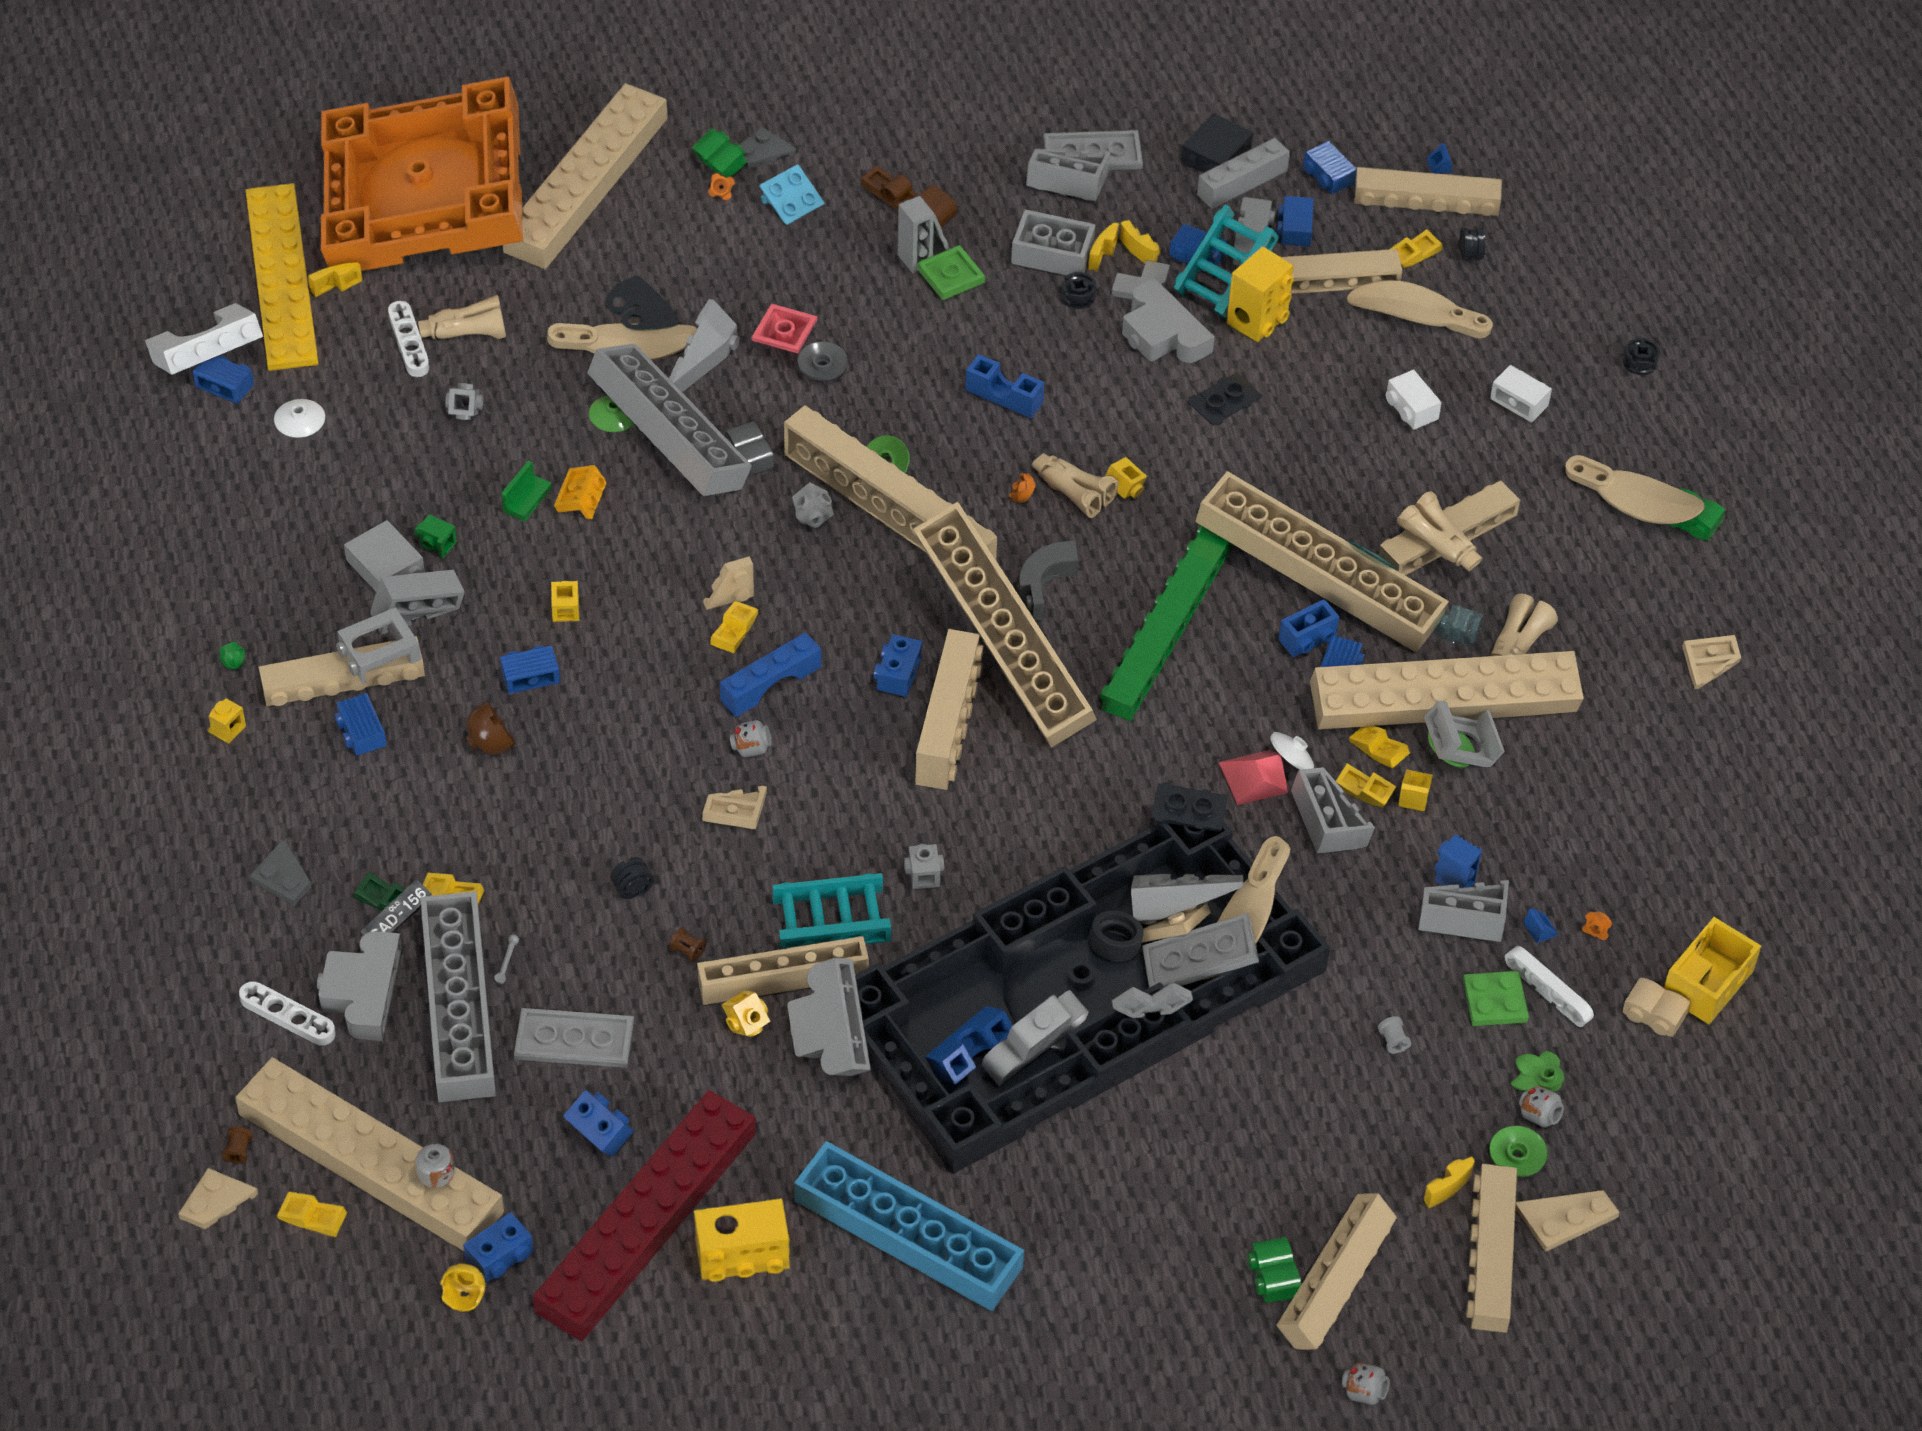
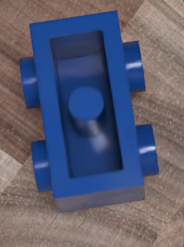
M1323 599L1282 619L1279 641L1293 658L1302 653H1308L1314 647L1330 642L1332 636L1337 635L1339 616Z
M892 634L889 644L885 643L883 645L881 659L883 660L881 664H876L874 670V679H877V690L908 697L922 660L923 641Z
M584 1090L563 1117L602 1152L612 1157L634 1132L627 1124L630 1119L618 1109L613 1112L607 1106L611 1102L599 1092L593 1095Z
M511 1212L463 1244L465 1260L469 1265L479 1269L485 1283L493 1278L501 1277L509 1267L517 1262L526 1260L531 1252L534 1251L532 1235Z

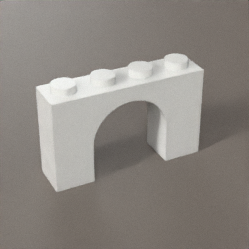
M234 303L213 312L217 325L207 331L184 337L175 336L167 331L147 339L145 342L153 363L172 375L263 337L256 315Z

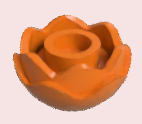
M1029 473L1020 474L1019 481L1012 485V492L1008 495L1012 498L1013 502L1022 503L1030 498L1036 486L1033 477Z

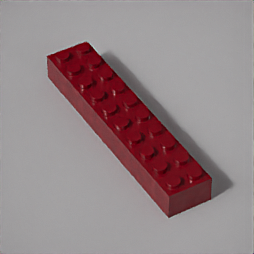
M708 1089L533 1295L535 1313L583 1342L756 1135V1117Z

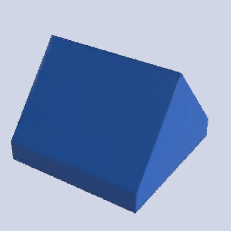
M1442 143L1426 157L1432 174L1452 173L1451 159L1445 144Z
M1533 908L1528 911L1523 923L1536 943L1558 935L1546 914Z

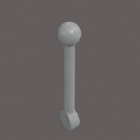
M511 935L508 938L509 946L500 972L494 977L497 984H503L506 981L505 972L514 945H517L519 942V938L516 935Z

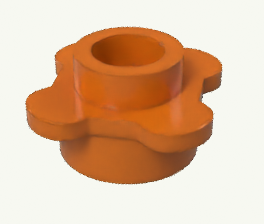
M714 174L711 178V188L708 189L709 195L729 200L731 198V188L735 184L734 179Z
M1588 912L1585 916L1587 921L1583 925L1582 931L1599 939L1606 940L1609 936L1607 931L1612 926L1611 920L1602 912Z

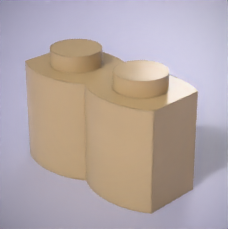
M1639 978L1625 1000L1623 1013L1635 1023L1642 1022L1649 1025L1659 1035L1673 1037L1688 1014L1690 1001L1676 992L1665 990L1659 984L1649 979Z

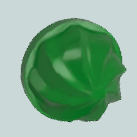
M237 642L226 644L219 650V660L228 669H238L245 662V650Z

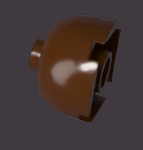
M483 702L468 716L466 727L469 735L466 736V739L474 750L479 747L485 754L496 755L516 745L514 738L510 732L507 734L503 721L489 702Z

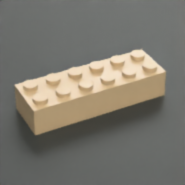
M948 629L916 752V785L947 790L949 781H955L957 765L955 763L956 760H960L962 753L961 739L965 740L968 725L966 720L967 718L970 719L973 703L969 702H971L972 698L976 697L978 688L976 680L982 674L983 662L979 661L982 660L984 646L979 645L980 634Z

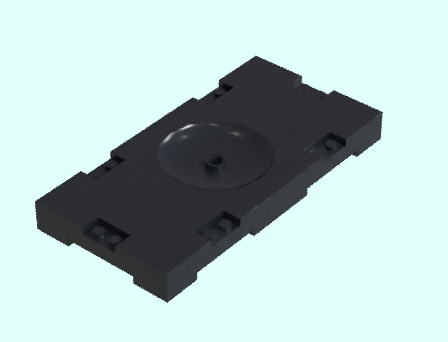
M1224 821L1221 832L1206 829L1200 830L1195 829V827L1166 822H1156V825L1070 870L1065 865L973 913L972 921L883 967L877 963L855 975L869 1063L875 1071L879 1070L907 1107L908 1115L953 1174L1023 1137L1027 1129L1069 1106L1074 1109L1213 1033L1214 1027L1255 1005L1260 1008L1326 972L1330 946L1298 908L1292 910L1275 890L1268 921L1256 943L1259 962L1227 971L1210 979H1202L1182 985L1181 987L1191 991L1193 1000L1172 1014L1161 1015L1160 1011L1144 1013V1017L1132 1018L1113 1008L1112 1000L1132 987L1151 996L1165 988L1161 982L1149 988L1142 947L1162 939L1142 942L1137 956L1131 960L1124 962L1109 961L1098 956L1089 946L1088 937L1094 918L1100 913L1110 910L1121 911L1133 916L1131 886L1134 876L1170 874L1171 880H1177V878L1184 877L1186 874L1199 877V880H1204V877L1209 875H1243L1244 883L1248 879L1253 863L1232 839L1233 832ZM1237 890L1204 902L1208 904L1211 913L1192 930L1217 923ZM1141 924V925H1142V927H1143V929H1144V928H1146V927H1148V926H1150V925H1152V924ZM1117 931L1102 932L1103 935L1114 941L1125 942L1130 940L1127 936ZM1071 990L1089 1011L1084 1022L1069 1030L1066 1036L1000 1087L982 1067L984 1057L991 1049H985L974 1055L971 1059L976 1068L956 1084L938 1080L925 1058L927 1054L986 1006L1004 1010L1012 1025H1015L1052 995L1059 998L1062 994Z

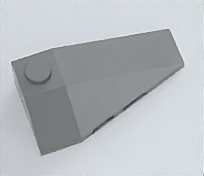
M712 299L707 301L695 322L698 325L694 337H688L684 357L680 356L669 377L681 392L723 361L731 350H736L740 338L737 336V324Z
M1170 874L1134 876L1131 886L1133 917L1140 921L1141 924L1156 923L1157 919L1166 918L1242 888L1243 875H1209L1204 877V880H1199V877L1192 874H1186L1184 877L1177 878V880H1171Z

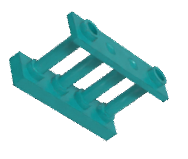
M1226 204L1222 210H1218L1215 214L1214 223L1184 272L1177 276L1174 289L1181 296H1184L1190 290L1214 303L1216 307L1214 309L1215 312L1225 320H1227L1232 274L1207 261L1213 248L1238 260L1242 265L1262 246L1271 251L1279 239L1275 231L1267 226L1258 233L1232 219L1234 212ZM1226 227L1254 241L1251 251L1244 253L1221 241L1220 237ZM1201 269L1228 283V288L1224 295H1218L1194 282Z
M867 873L861 876L797 883L785 882L772 885L773 904H783L786 924L785 930H779L780 950L861 936L864 937L865 945L891 942L890 918L880 919L876 893L883 892L882 873ZM865 894L869 920L852 922L848 896ZM837 897L841 923L825 925L821 899ZM810 900L814 926L797 928L793 902Z

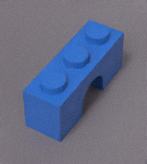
M978 354L966 370L965 390L1032 418L1043 404L1045 382L1024 373L1020 375L1015 383L1010 382L1001 374L1000 363Z
M986 1006L927 1054L925 1058L938 1080L956 1084L976 1068L971 1058L980 1051L992 1049L1000 1042L1006 1040L1013 1025L1004 1010Z

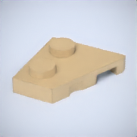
M750 557L724 564L720 571V576L715 579L711 586L713 589L711 597L704 598L703 600L706 610L734 601L743 602L749 597L754 596L753 563Z
M1735 635L1684 641L1682 645L1695 689H1699L1738 664L1741 659Z
M759 786L758 792L743 794L741 789L729 793L708 795L702 821L756 829L767 794V786Z
M1208 904L1196 905L1144 928L1142 942L1188 934L1211 913Z
M208 1168L179 1212V1218L206 1229L216 1223L220 1217L236 1210V1206L248 1198H251V1200L255 1198L258 1190L253 1186Z

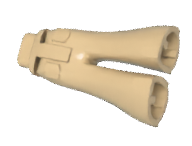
M498 295L464 308L444 309L434 315H430L428 320L418 321L421 338L432 336L433 339H436L435 334L439 339L469 334L490 335L497 339L506 337Z
M1044 453L1032 463V468L1038 471V475L1051 488L1065 494L1090 518H1093L1101 511V505L1106 507L1116 496L1119 482L1111 476L1099 477L1086 473L1063 459L1057 458L1054 455L1049 457Z
M1432 491L1422 495L1415 506H1408L1397 519V524L1429 543L1445 560H1449L1457 566L1462 565L1470 571L1483 559L1475 552L1476 547L1473 546L1471 541L1448 519L1440 507L1436 494Z
M1526 594L1515 595L1510 603L1505 625L1494 644L1490 656L1526 654L1535 640L1543 632L1552 629L1557 623L1558 617L1554 608L1543 601H1539L1533 611L1534 600L1531 596ZM1530 616V618H1529V620L1527 621L1526 625L1524 626L1523 630L1519 633V630H1520L1521 626L1523 625V623H1524V622L1528 619V617Z

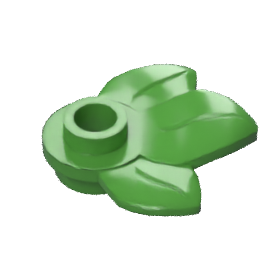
M1544 1051L1539 1057L1533 1054H1524L1515 1059L1516 1066L1521 1072L1511 1082L1512 1087L1525 1092L1529 1091L1532 1087L1541 1086L1555 1092L1561 1088L1564 1082V1073L1559 1068L1560 1060L1554 1053Z

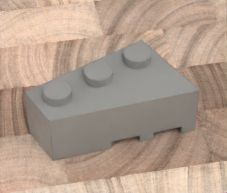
M1054 149L1034 150L1028 164L1026 186L1057 192L1061 195L1075 196L1084 200H1097L1108 175L1111 151H1103V155H1088V151L1080 150V154H1065V150Z
M921 196L899 204L898 256L909 270L915 273L919 271L918 262L949 250V244L942 233L943 231L934 212Z
M1243 197L1238 222L1258 233L1263 231L1265 226H1274L1276 211H1271L1272 201ZM1236 232L1234 248L1244 253L1250 252L1254 246V241ZM1233 258L1232 264L1241 265V262Z
M454 570L384 576L380 579L370 613L373 617L396 607L409 626L412 625L411 620L423 616L430 619L459 609L465 591ZM388 625L378 628L381 635L388 633Z
M1325 768L1298 770L1291 792L1316 853L1367 847L1375 827L1371 822L1367 823L1358 813L1359 808L1355 803L1351 805L1343 796V789Z
M1509 880L1500 881V885L1485 886L1484 882L1475 883V887L1459 888V885L1425 887L1418 930L1501 942L1506 919Z

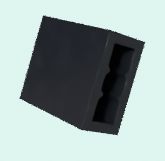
M1212 113L1182 145L1181 161L1188 167H1194L1205 173L1249 151L1252 148L1253 132Z

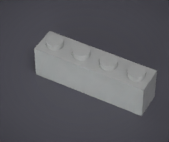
M1273 138L1199 175L1197 195L1213 209L1287 172L1290 151L1276 138Z

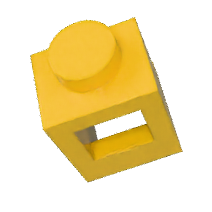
M1126 457L1110 465L1105 476H1111L1118 480L1117 493L1124 499L1132 496L1134 499L1143 492V484L1147 478V475Z
M578 581L551 582L553 622L579 621Z
M227 698L216 703L209 714L211 727L208 729V732L228 744L246 727L243 707Z

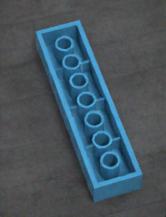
M827 1141L794 1182L795 1202L990 1311L994 1310L1023 1269L1024 1250Z

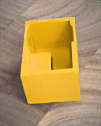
M1263 246L1232 273L1227 324L1256 342H1259L1264 336L1269 337L1274 327L1279 323L1283 324L1289 317L1290 312L1288 309L1292 297L1290 293L1294 280V265Z
M1713 917L1670 968L1664 989L1676 992L1690 1001L1688 1012L1710 1025L1753 973L1761 945Z
M782 1199L694 1211L695 1237L702 1280L709 1279L716 1282L729 1276L738 1275L745 1278L758 1272L779 1273L789 1268V1237ZM722 1216H731L737 1220L738 1227H735V1231L731 1234H721L715 1229L716 1220Z

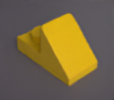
M1406 769L1398 805L1400 807L1425 811L1433 775Z

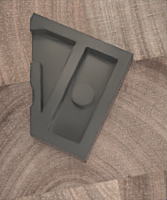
M763 127L739 144L745 151L743 156L747 161L743 166L748 169L759 166L762 163L776 161L777 157L796 155L795 147Z
M283 840L250 875L251 882L294 906L311 888L310 880L287 843Z

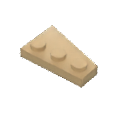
M1604 1190L1515 1202V1210L1545 1252L1618 1218L1620 1213Z

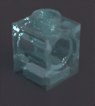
M1452 605L1449 615L1444 614L1440 629L1444 630L1443 639L1473 648L1480 630L1483 614Z

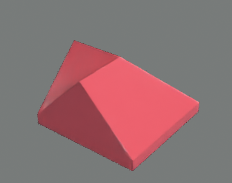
M771 304L754 332L752 341L798 354L817 322V316Z
M1267 750L1219 762V766L1237 805L1288 793L1282 758L1279 753Z

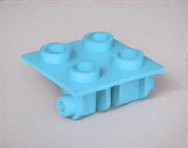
M798 164L760 185L763 191V195L760 196L764 204H772L786 225L825 204Z

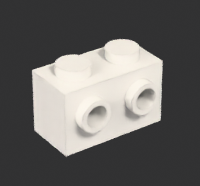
M1510 365L1493 382L1490 399L1532 423L1548 407L1552 389Z
M1411 370L1388 381L1386 392L1388 403L1396 408L1402 420L1407 422L1413 430L1439 419L1441 401L1415 370Z

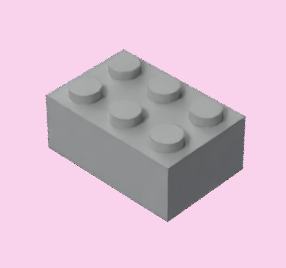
M1024 210L1012 243L1011 264L1062 275H1069L1074 272L1084 273L1095 240L1096 224Z

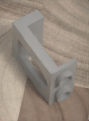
M396 607L338 631L339 642L336 643L337 650L342 658H347L351 674L353 676L357 675L362 684L366 683V671L404 655L407 656L411 664L421 660L419 643ZM385 625H388L389 630L396 639L395 642L368 653H360L352 648V642L357 637Z
M1438 700L1424 716L1438 759L1491 767L1505 752L1490 710H1485L1477 720L1451 715L1447 702ZM1458 733L1472 737L1479 745L1480 751L1474 753L1458 750L1462 744Z

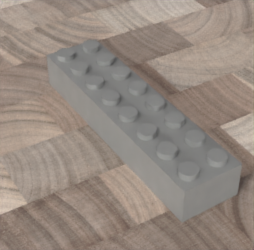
M636 344L596 349L587 374L668 460L673 463L682 475L690 481L699 493L707 496L741 490L752 465Z
M474 891L420 897L438 1102L496 1096L477 893Z

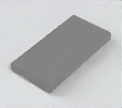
M1138 130L1043 134L1044 149L1065 150V154H1080V150L1088 151V155H1103V151H1111L1109 170L1142 169L1143 167Z
M1248 913L1191 930L1185 935L1165 938L1142 946L1149 988L1159 982L1164 987L1171 983L1182 986L1259 962L1251 918Z
M521 1008L514 1059L627 1068L634 1016Z

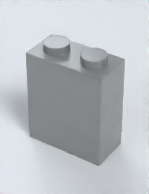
M388 520L344 544L346 560L376 592L381 577L425 573L423 557Z

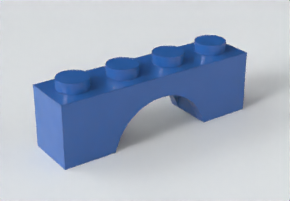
M806 632L722 680L720 682V701L735 717L758 705L766 690L778 680L788 676H795L800 680L821 668V648Z

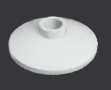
M296 399L286 402L279 407L275 413L274 422L276 428L287 436L306 437L314 434L323 426L325 413L323 408L314 401Z
M1274 732L1270 736L1275 749L1290 764L1300 770L1314 768L1313 761L1306 751L1308 746L1303 739L1298 736L1292 738L1279 732Z

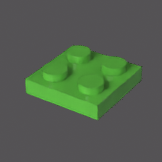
M960 245L918 262L919 272L942 300L985 283V275Z
M1519 971L1464 975L1463 983L1472 1026L1528 1022L1529 1016Z

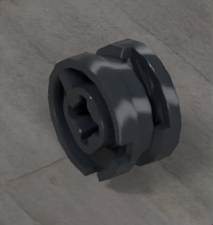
M1466 226L1461 227L1459 247L1462 260H1468L1471 257H1475L1476 260L1484 258L1485 234L1482 226H1475L1474 229L1469 230Z
M1074 272L1065 277L1064 282H1062V300L1064 304L1070 308L1084 309L1094 303L1096 281L1092 276L1083 272Z
M1635 338L1626 345L1623 358L1624 367L1635 375H1649L1657 368L1660 349L1655 342L1649 339Z
M632 857L630 862L624 863L622 861L612 870L610 880L618 888L619 895L623 899L629 900L646 893L654 883V876L642 858Z

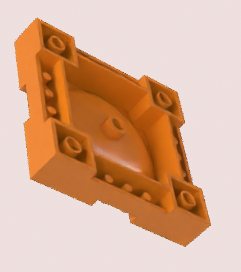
M509 76L462 85V93L376 109H370L369 103L321 111V146L324 150V214H321V251L328 267L358 262L361 266V271L402 264L404 263V256L445 248H449L451 254H457L523 241L522 189L519 183L518 155H520L519 108Z

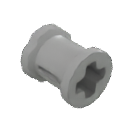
M1396 1016L1383 1020L1378 1026L1379 1032L1384 1035L1387 1041V1051L1392 1054L1403 1052L1411 1046L1410 1038L1405 1036L1402 1029V1019Z

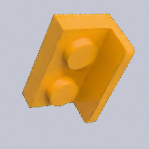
M591 465L569 468L554 504L558 513L580 510L586 519L593 518L606 486V480L597 467Z

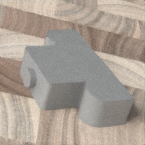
M1155 278L1134 288L1132 293V312L1124 315L1122 334L1128 339L1133 349L1137 348L1149 361H1154L1173 350H1177V357L1186 363L1196 362L1213 353L1214 336Z
M375 931L369 932L361 938V953L328 952L324 972L318 975L317 989L319 990L321 1010L323 1012L345 1014L347 1031L352 1037L383 1041L402 946L400 933Z
M832 958L813 965L808 972V984L814 990V994L788 1003L790 1032L793 1037L795 1055L809 1058L821 1057L822 1069L829 1075L853 1076L871 1070L853 960Z
M1071 990L1065 992L1059 998L1052 995L1011 1027L1007 1039L997 1044L986 1054L982 1067L1000 1087L1066 1036L1069 1030L1084 1022L1089 1011Z

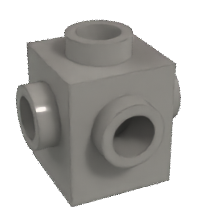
M458 383V387L450 388V393L447 392L446 408H449L448 414H455L456 419L471 420V416L478 415V410L483 408V395H479L480 389H473V384ZM464 396L469 397L468 406L462 402Z
M808 483L792 497L796 517L802 524L817 528L834 515L828 491L812 483Z
M936 844L909 846V858H904L905 874L911 875L912 889L940 887V871H944L943 855H938Z

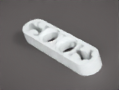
M404 301L393 302L388 308L389 319L407 372L414 377L424 376L429 371V361L411 307ZM397 311H401L403 313V319H400ZM403 328L412 329L409 333L399 332ZM415 345L418 347L414 351H408L405 349L407 346ZM418 358L420 367H416L414 359Z
M1516 946L1505 955L1506 964L1513 971H1519L1522 979L1529 985L1533 984L1537 987L1535 989L1550 1003L1553 1001L1557 1005L1556 1008L1578 1027H1583L1592 1020L1594 1013L1590 1005L1524 948Z
M248 982L240 988V1001L245 1008L317 1045H327L334 1040L335 1027L330 1019L258 982ZM255 992H257L258 998L252 996L250 999H248L247 994L253 995ZM275 1003L284 1006L279 1012L273 1013L268 1010ZM298 1015L307 1018L302 1024L296 1025L291 1022ZM327 1028L328 1033L322 1032L320 1035L317 1034V1029L322 1031Z

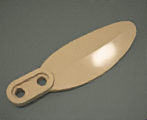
M1373 282L1356 288L1347 296L1348 303L1357 307L1386 313L1426 325L1446 326L1450 330L1475 338L1487 337L1493 326L1489 317L1458 307L1442 295L1409 282Z
M557 323L549 327L547 341L555 348L588 350L594 354L596 349L636 344L650 360L669 357L685 349L688 337H694L697 328L690 325H676L659 329L638 330L627 328L623 323L604 324L595 327Z
M1573 456L1566 462V475L1569 479L1596 490L1603 499L1616 509L1645 522L1656 524L1684 522L1698 516L1705 506L1701 499L1673 486L1637 473L1621 470L1613 471L1610 467L1585 456Z
M1277 836L1270 837L1263 843L1249 871L1248 879L1243 883V887L1235 892L1218 920L1220 922L1248 913L1251 918L1255 943L1259 940L1268 921L1274 900L1275 883L1290 854V847L1282 838ZM1218 974V975H1215V976H1212V977H1208V978H1205V979H1210V978L1219 976V975H1221V974Z

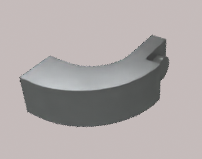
M1075 541L1057 542L1044 546L1034 552L1024 563L1020 573L1019 597L1021 600H1025L1026 608L1032 612L1034 620L1043 619L1044 615L1042 587L1052 579L1078 575L1079 560Z

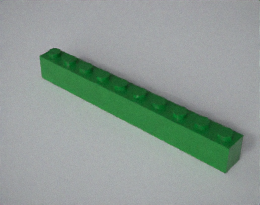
M1199 525L1195 541L1191 540L1189 542L1185 558H1180L1177 563L1175 575L1169 576L1164 593H1159L1156 598L1153 612L1149 611L1145 617L1143 629H1138L1135 633L1131 649L1127 648L1125 650L1121 666H1116L1112 673L1111 683L1109 686L1105 685L1100 694V700H1103V711L1132 721L1234 544Z

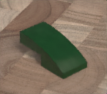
M368 872L355 890L353 897L383 911L405 888L396 882L391 886Z

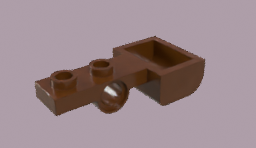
M875 166L861 177L860 184L898 212L899 204L921 196L934 212L941 228L957 215L955 201L933 184L918 195L912 190L910 181L904 175L898 174L893 177L879 166Z

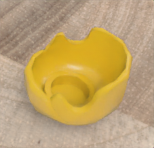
M461 1263L450 1266L440 1282V1285L443 1287L442 1300L452 1309L462 1312L474 1310L485 1293L486 1284L484 1277L479 1272V1269L473 1265ZM465 1291L470 1295L461 1297V1292Z

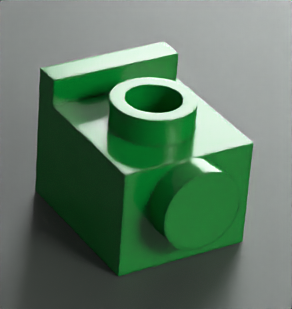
M428 515L423 522H420L414 531V535L419 538V544L429 551H437L438 557L442 559L457 542L455 526L432 515Z

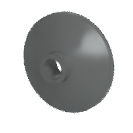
M830 342L811 343L804 347L798 355L800 371L807 377L815 380H830L840 376L845 371L848 363L845 351L838 345Z

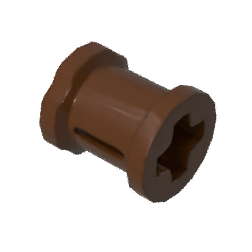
M682 927L674 933L669 948L673 951L678 950L688 956L690 961L696 962L704 953L706 941L702 938L698 940L689 935L687 930Z
M230 1127L227 1132L229 1138L227 1146L222 1150V1159L230 1163L244 1164L247 1161V1146L253 1139V1133L244 1127Z

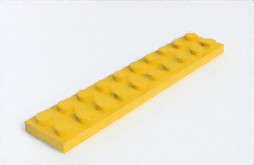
M294 183L246 189L268 371L319 365Z

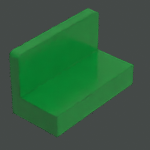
M527 461L501 494L503 513L524 522L552 489L551 482L534 475L533 462Z

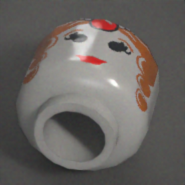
M754 720L737 724L734 734L730 735L732 749L738 750L742 757H751L766 753L768 746H771V735L767 725H763L761 721Z
M1535 1086L1529 1091H1525L1519 1102L1523 1118L1544 1128L1559 1122L1564 1111L1560 1095L1541 1086Z
M430 1144L418 1152L415 1162L416 1172L419 1180L425 1186L439 1188L452 1180L455 1173L454 1158L446 1146Z
M1358 1362L1353 1365L1351 1370H1346L1342 1384L1346 1388L1349 1399L1375 1405L1380 1400L1385 1399L1389 1389V1378L1381 1367Z

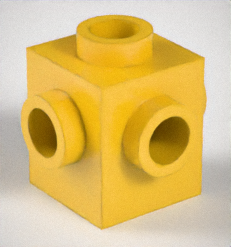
M744 990L721 1004L728 1017L726 1022L734 1033L752 1037L763 1031V1026L770 1022L766 1014L768 1013V1008L764 1001L758 998L756 992Z

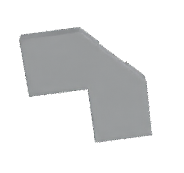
M1146 260L1141 277L1117 273L1112 288V296L1132 299L1134 288L1152 278H1155L1165 287L1170 265Z
M1171 983L1152 996L1132 987L1113 999L1112 1003L1115 1010L1132 1018L1144 1017L1146 1012L1160 1011L1161 1015L1172 1014L1191 1002L1193 997L1191 991Z

